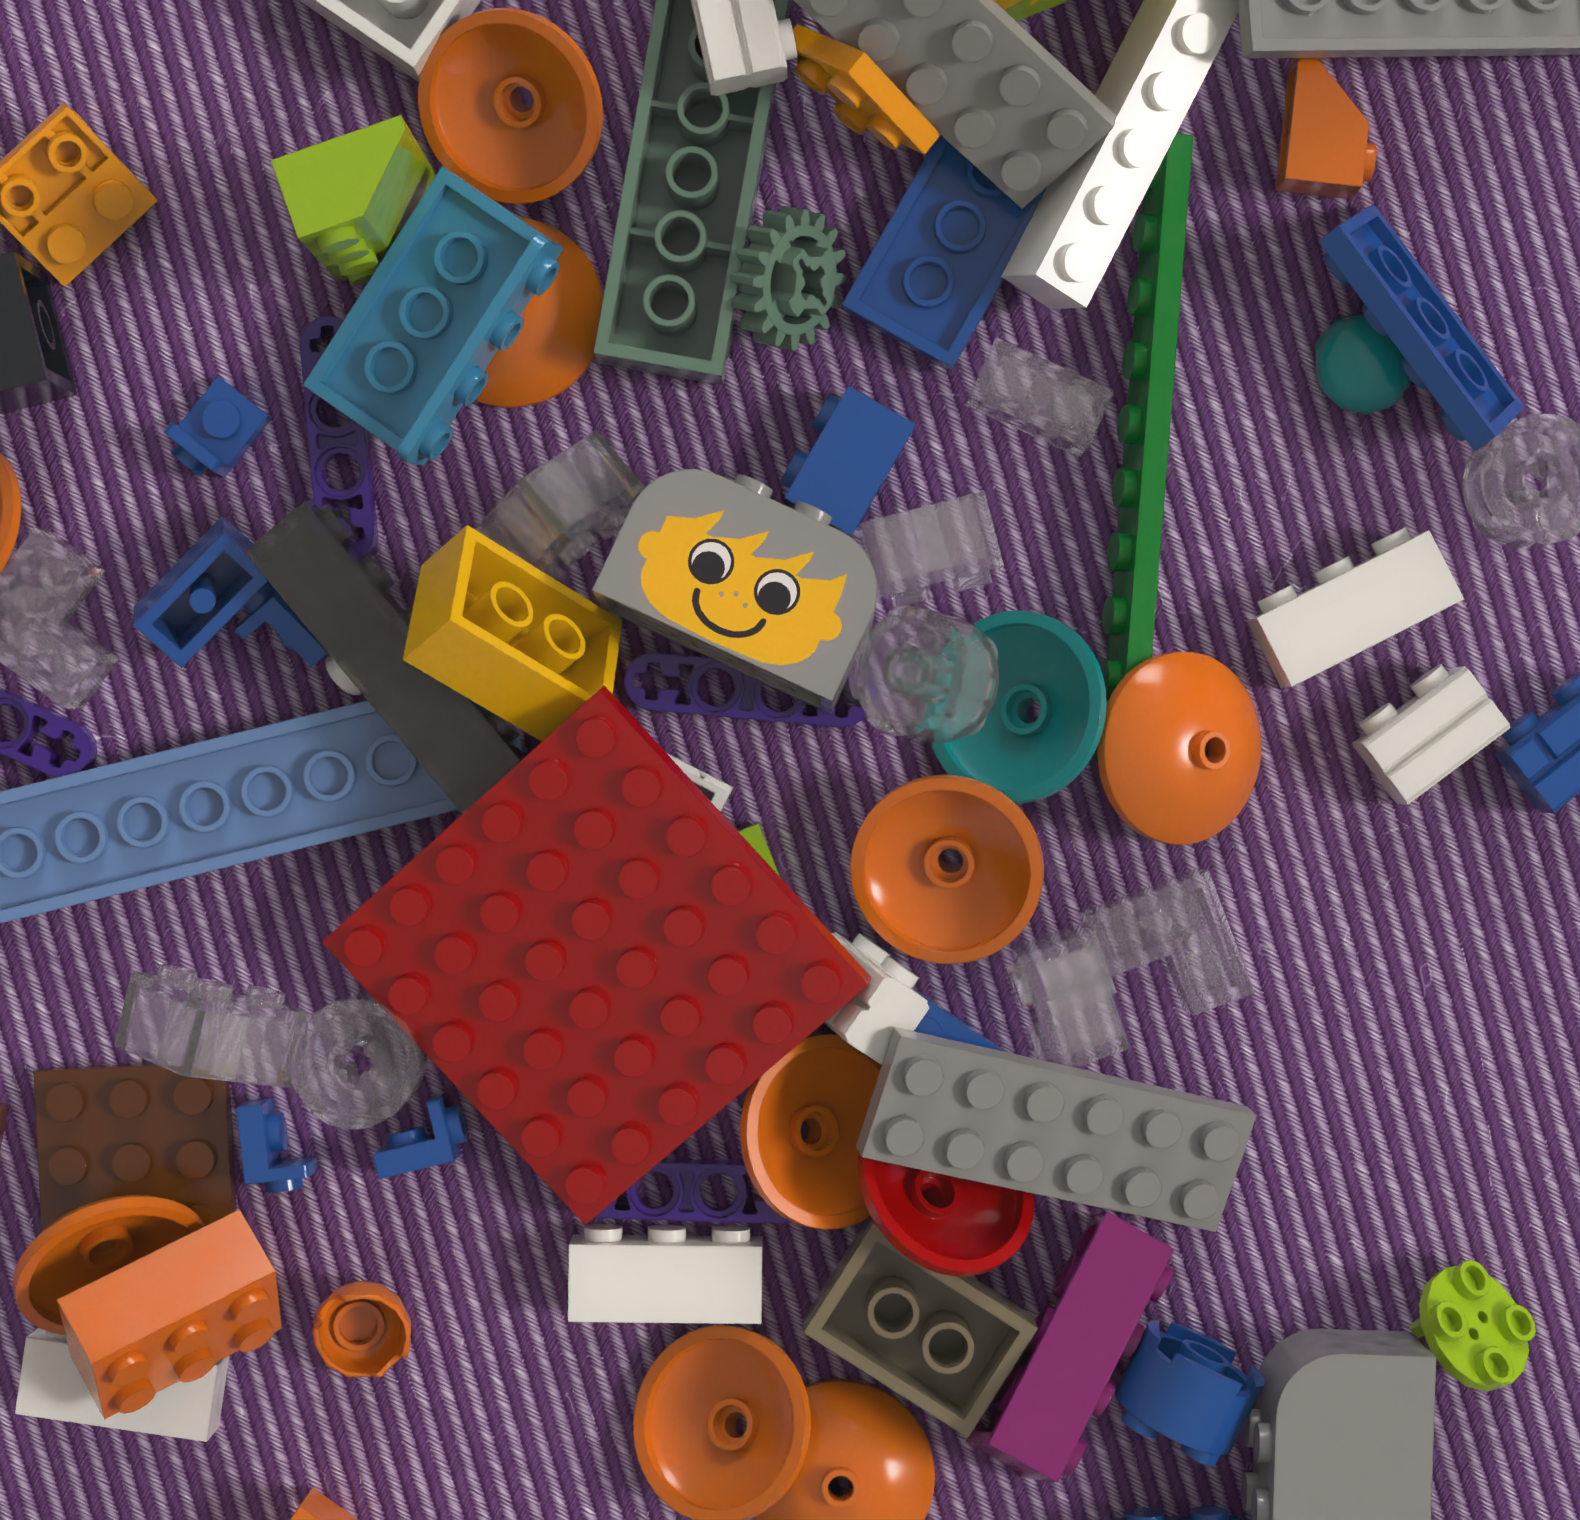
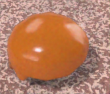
M363 1280L348 1283L336 1289L321 1303L313 1319V1344L325 1365L344 1376H373L380 1378L397 1361L408 1356L410 1351L411 1318L400 1297L381 1283Z

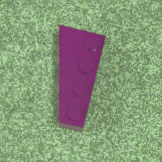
M1109 1212L1093 1215L1052 1287V1294L1060 1298L1055 1309L1046 1305L1038 1316L1035 1317L1034 1320L1038 1329L1024 1350L1029 1354L1023 1365L1019 1362L1014 1365L994 1397L993 1407L997 1410L988 1428L977 1423L965 1442L1033 1480L1058 1483L1062 1473L1070 1476L1084 1454L1087 1442L1080 1437L1091 1415L1097 1418L1100 1417L1113 1396L1116 1383L1109 1379L1120 1357L1125 1360L1129 1359L1142 1338L1145 1326L1138 1321L1148 1301L1157 1302L1171 1280L1173 1268L1167 1266V1263L1174 1249Z

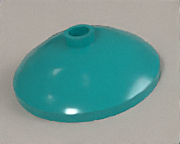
M1006 611L985 617L969 626L951 642L934 670L926 703V721L932 748L948 775L964 776L986 783L1001 791L1015 804L1030 803L1049 797L1071 783L1086 767L1096 751L1106 719L1107 699L1104 677L1100 665L1088 644L1079 634L1063 622L1030 611ZM1037 701L1040 705V715L1037 720L1031 723L1028 718V710Z

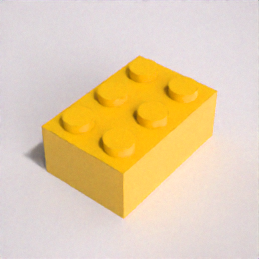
M466 525L421 565L403 660L529 735L543 741L604 685L613 694L622 621Z

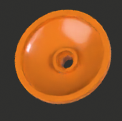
M493 8L473 13L457 21L440 35L420 73L418 84L419 116L425 137L432 151L443 167L451 170L495 201L524 204L554 196L578 179L591 162L597 150L603 125V105L596 75L590 62L576 42L557 25L537 14L514 8ZM520 87L526 88L531 92L533 96L532 107L526 106L520 100Z
M522 217L519 218L564 249L556 260L560 263V268L553 283L542 295L537 296L534 294L521 314V317L524 318V325L520 334L508 349L497 351L485 370L489 374L488 382L475 401L492 407L521 408L548 401L571 387L584 374L595 357L594 348L604 297L595 269L584 252L565 234L540 221Z
M1169 652L1153 656L1135 666L1119 682L1107 702L1104 729L1097 746V759L1100 779L1107 798L1115 812L1131 829L1150 840L1176 845L1192 844L1218 834L1242 811L1257 780L1262 744L1257 712L1245 686L1224 664L1212 657L1194 652ZM1206 744L1208 746L1207 755H1205Z
M933 775L914 779L900 785L874 805L856 835L851 854L850 873L852 888L861 912L872 928L885 941L903 953L917 959L940 964H958L976 961L996 953L1011 943L1023 931L1032 918L1039 902L1044 879V862L1040 842L1033 826L1023 811L1009 797L979 780L957 775ZM946 849L957 850L961 854L963 862L958 866H949L943 862L940 853Z
M822 1034L808 1036L752 1083L745 1097L740 1122L743 1160L748 1175L759 1195L775 1212L785 1219L798 1225L815 1229L845 1228L870 1217L858 1180L857 1165L859 1152L856 1149V1144L882 1065L847 1043L839 1035ZM804 1121L809 1129L805 1141L801 1137V1126Z
M150 1195L116 1196L81 1206L51 1223L33 1240L22 1254L13 1276V1291L17 1306L22 1315L33 1325L51 1333L65 1335L57 1299L205 1227L204 1223L187 1206L169 1199Z
M725 1325L709 1326L689 1332L670 1344L657 1357L641 1384L633 1420L635 1449L642 1472L648 1483L669 1507L693 1520H747L773 1506L784 1496L797 1478L807 1454L811 1431V1412L806 1388L801 1375L788 1355L777 1344L760 1333L750 1329ZM741 1415H744L747 1421V1429L740 1437L736 1431V1422Z
M828 1379L805 1385L811 1412V1431L804 1463L797 1478L784 1496L769 1509L755 1516V1520H924L930 1508L934 1492V1461L928 1438L921 1424L909 1408L889 1392L862 1381ZM844 1476L850 1479L853 1484L850 1492L845 1495L832 1493L828 1485L833 1478Z

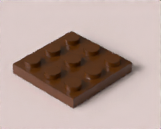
M229 1059L41 1068L33 1071L42 1231L60 1217L81 1206L102 1199L124 1195H150L178 1202L193 1210L200 1217L204 1226L237 1211Z

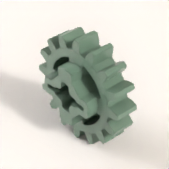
M781 206L780 212L767 210L763 213V227L750 225L747 228L751 244L748 249L737 247L735 252L739 260L743 262L742 270L730 275V281L740 285L741 293L731 303L732 308L746 311L739 326L742 330L754 332V342L788 350H797L799 343L812 345L815 342L814 328L827 331L830 327L826 312L829 308H839L841 305L839 298L834 295L835 286L846 282V275L838 273L836 266L845 257V250L832 247L838 231L834 227L824 226L825 216L823 214L809 212L807 209Z

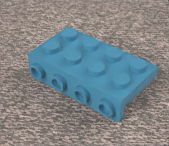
M442 166L303 386L397 451L396 455L405 462L424 466L428 459H436L449 444L454 432L450 424L463 404L469 406L482 393L489 378V374L485 370L497 351L508 349L520 334L524 325V318L521 317V314L534 294L537 296L542 295L553 283L560 268V263L556 260L564 248L451 170Z

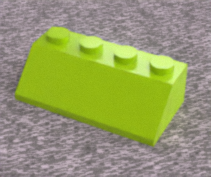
M401 115L271 160L298 239L339 283L349 279L351 286L364 285L369 282L436 176L430 162Z

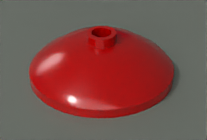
M858 1153V1180L870 1216L884 1237L899 1252L928 1270L958 1277L974 1276L989 1272L1013 1256L1029 1233L1034 1214L1033 1193L863 1158ZM923 1194L929 1199L930 1203L924 1198Z

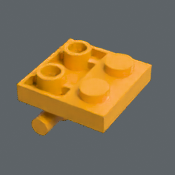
M799 24L795 26L793 33L798 57L795 59L798 61V64L794 68V72L811 89L821 95L827 92L837 102L832 112L843 124L860 135L868 129L876 139L892 150H896L902 144L919 153L926 154L941 134L864 51Z
M65 102L55 109L0 161V223L64 287L158 201L92 131L90 126Z

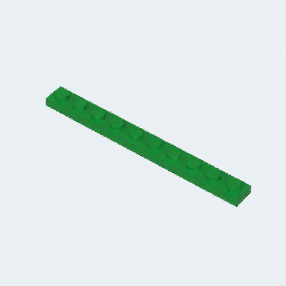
M1176 133L1144 195L1143 212L1135 220L1132 235L1133 249L1135 252H1139L1138 275L1133 278L1130 284L1127 298L1128 313L1134 316L1133 338L1125 347L1122 361L1123 376L1125 379H1129L1127 405L1121 408L1117 424L1118 440L1120 443H1124L1122 468L1118 469L1115 474L1112 487L1113 504L1119 507L1117 532L1111 535L1108 544L1107 563L1109 569L1114 571L1112 596L1107 597L1102 613L1103 631L1105 634H1109L1107 660H1103L1100 664L1105 682L1107 702L1126 674L1138 664L1151 658L1153 651L1193 135ZM1097 748L1095 753L1093 754V758L1096 762H1098Z

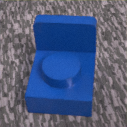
M218 376L181 423L177 425L171 422L164 433L178 443L171 451V454L193 472L202 477L209 468L214 473L225 478L272 418Z
M294 571L277 586L268 580L243 606L248 614L234 629V632L244 640L266 621L277 632L281 642L291 651L298 653L312 667L331 650L338 637L343 634L349 625Z
M446 1093L432 1096L427 1100V1107L434 1135L426 1136L424 1126L409 1128L387 1135L389 1146L382 1147L373 1154L378 1179L451 1162L461 1155L459 1144L467 1142V1130L460 1106H449Z
M273 1097L247 1100L236 1107L244 1183H263L264 1192L266 1193L302 1188V1178L310 1177L318 1170L317 1157L280 1160L279 1151L287 1149V1126L283 1112H274Z

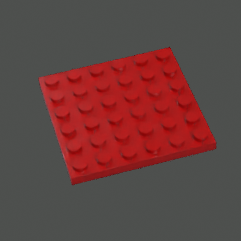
M605 685L322 941L584 1225L590 1222L866 988L871 980V976Z

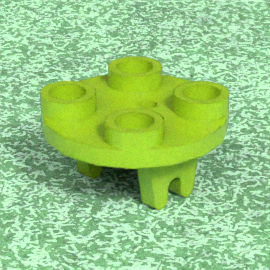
M1472 1260L1464 1261L1457 1266L1444 1268L1424 1285L1419 1302L1420 1318L1414 1321L1409 1329L1418 1338L1425 1336L1430 1351L1436 1356L1444 1370L1466 1387L1485 1392L1504 1388L1512 1384L1525 1369L1529 1354L1528 1341L1532 1340L1536 1333L1535 1322L1529 1311L1523 1306L1516 1304L1505 1288L1489 1276L1486 1269L1480 1263Z

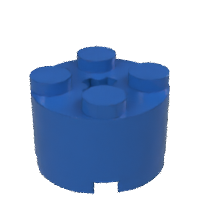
M1151 1320L1148 1322L1142 1338L1115 1389V1396L1126 1409L1121 1420L1127 1427L1148 1438H1156L1158 1433H1161L1181 1443V1450L1193 1460L1207 1466H1215L1220 1455H1227L1231 1452L1265 1385V1379L1253 1365H1250L1246 1375L1233 1366L1232 1362L1237 1353L1220 1342L1196 1330L1171 1322L1166 1333L1160 1332L1159 1321Z

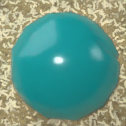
M1358 312L1334 320L1316 342L1314 349L1316 353L1317 382L1320 388L1323 389V392L1342 410L1367 415L1390 408L1402 398L1403 392L1409 387L1411 379L1406 374L1401 363V359L1404 356L1389 336L1383 337L1370 326L1364 313Z

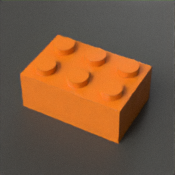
M240 1209L57 1299L70 1356L104 1420L118 1412L126 1414L141 1409L154 1398L157 1392L179 1381L187 1383L203 1377L214 1367L217 1361L239 1350L241 1352L255 1350L267 1343L274 1335V1332L282 1329L276 1271Z

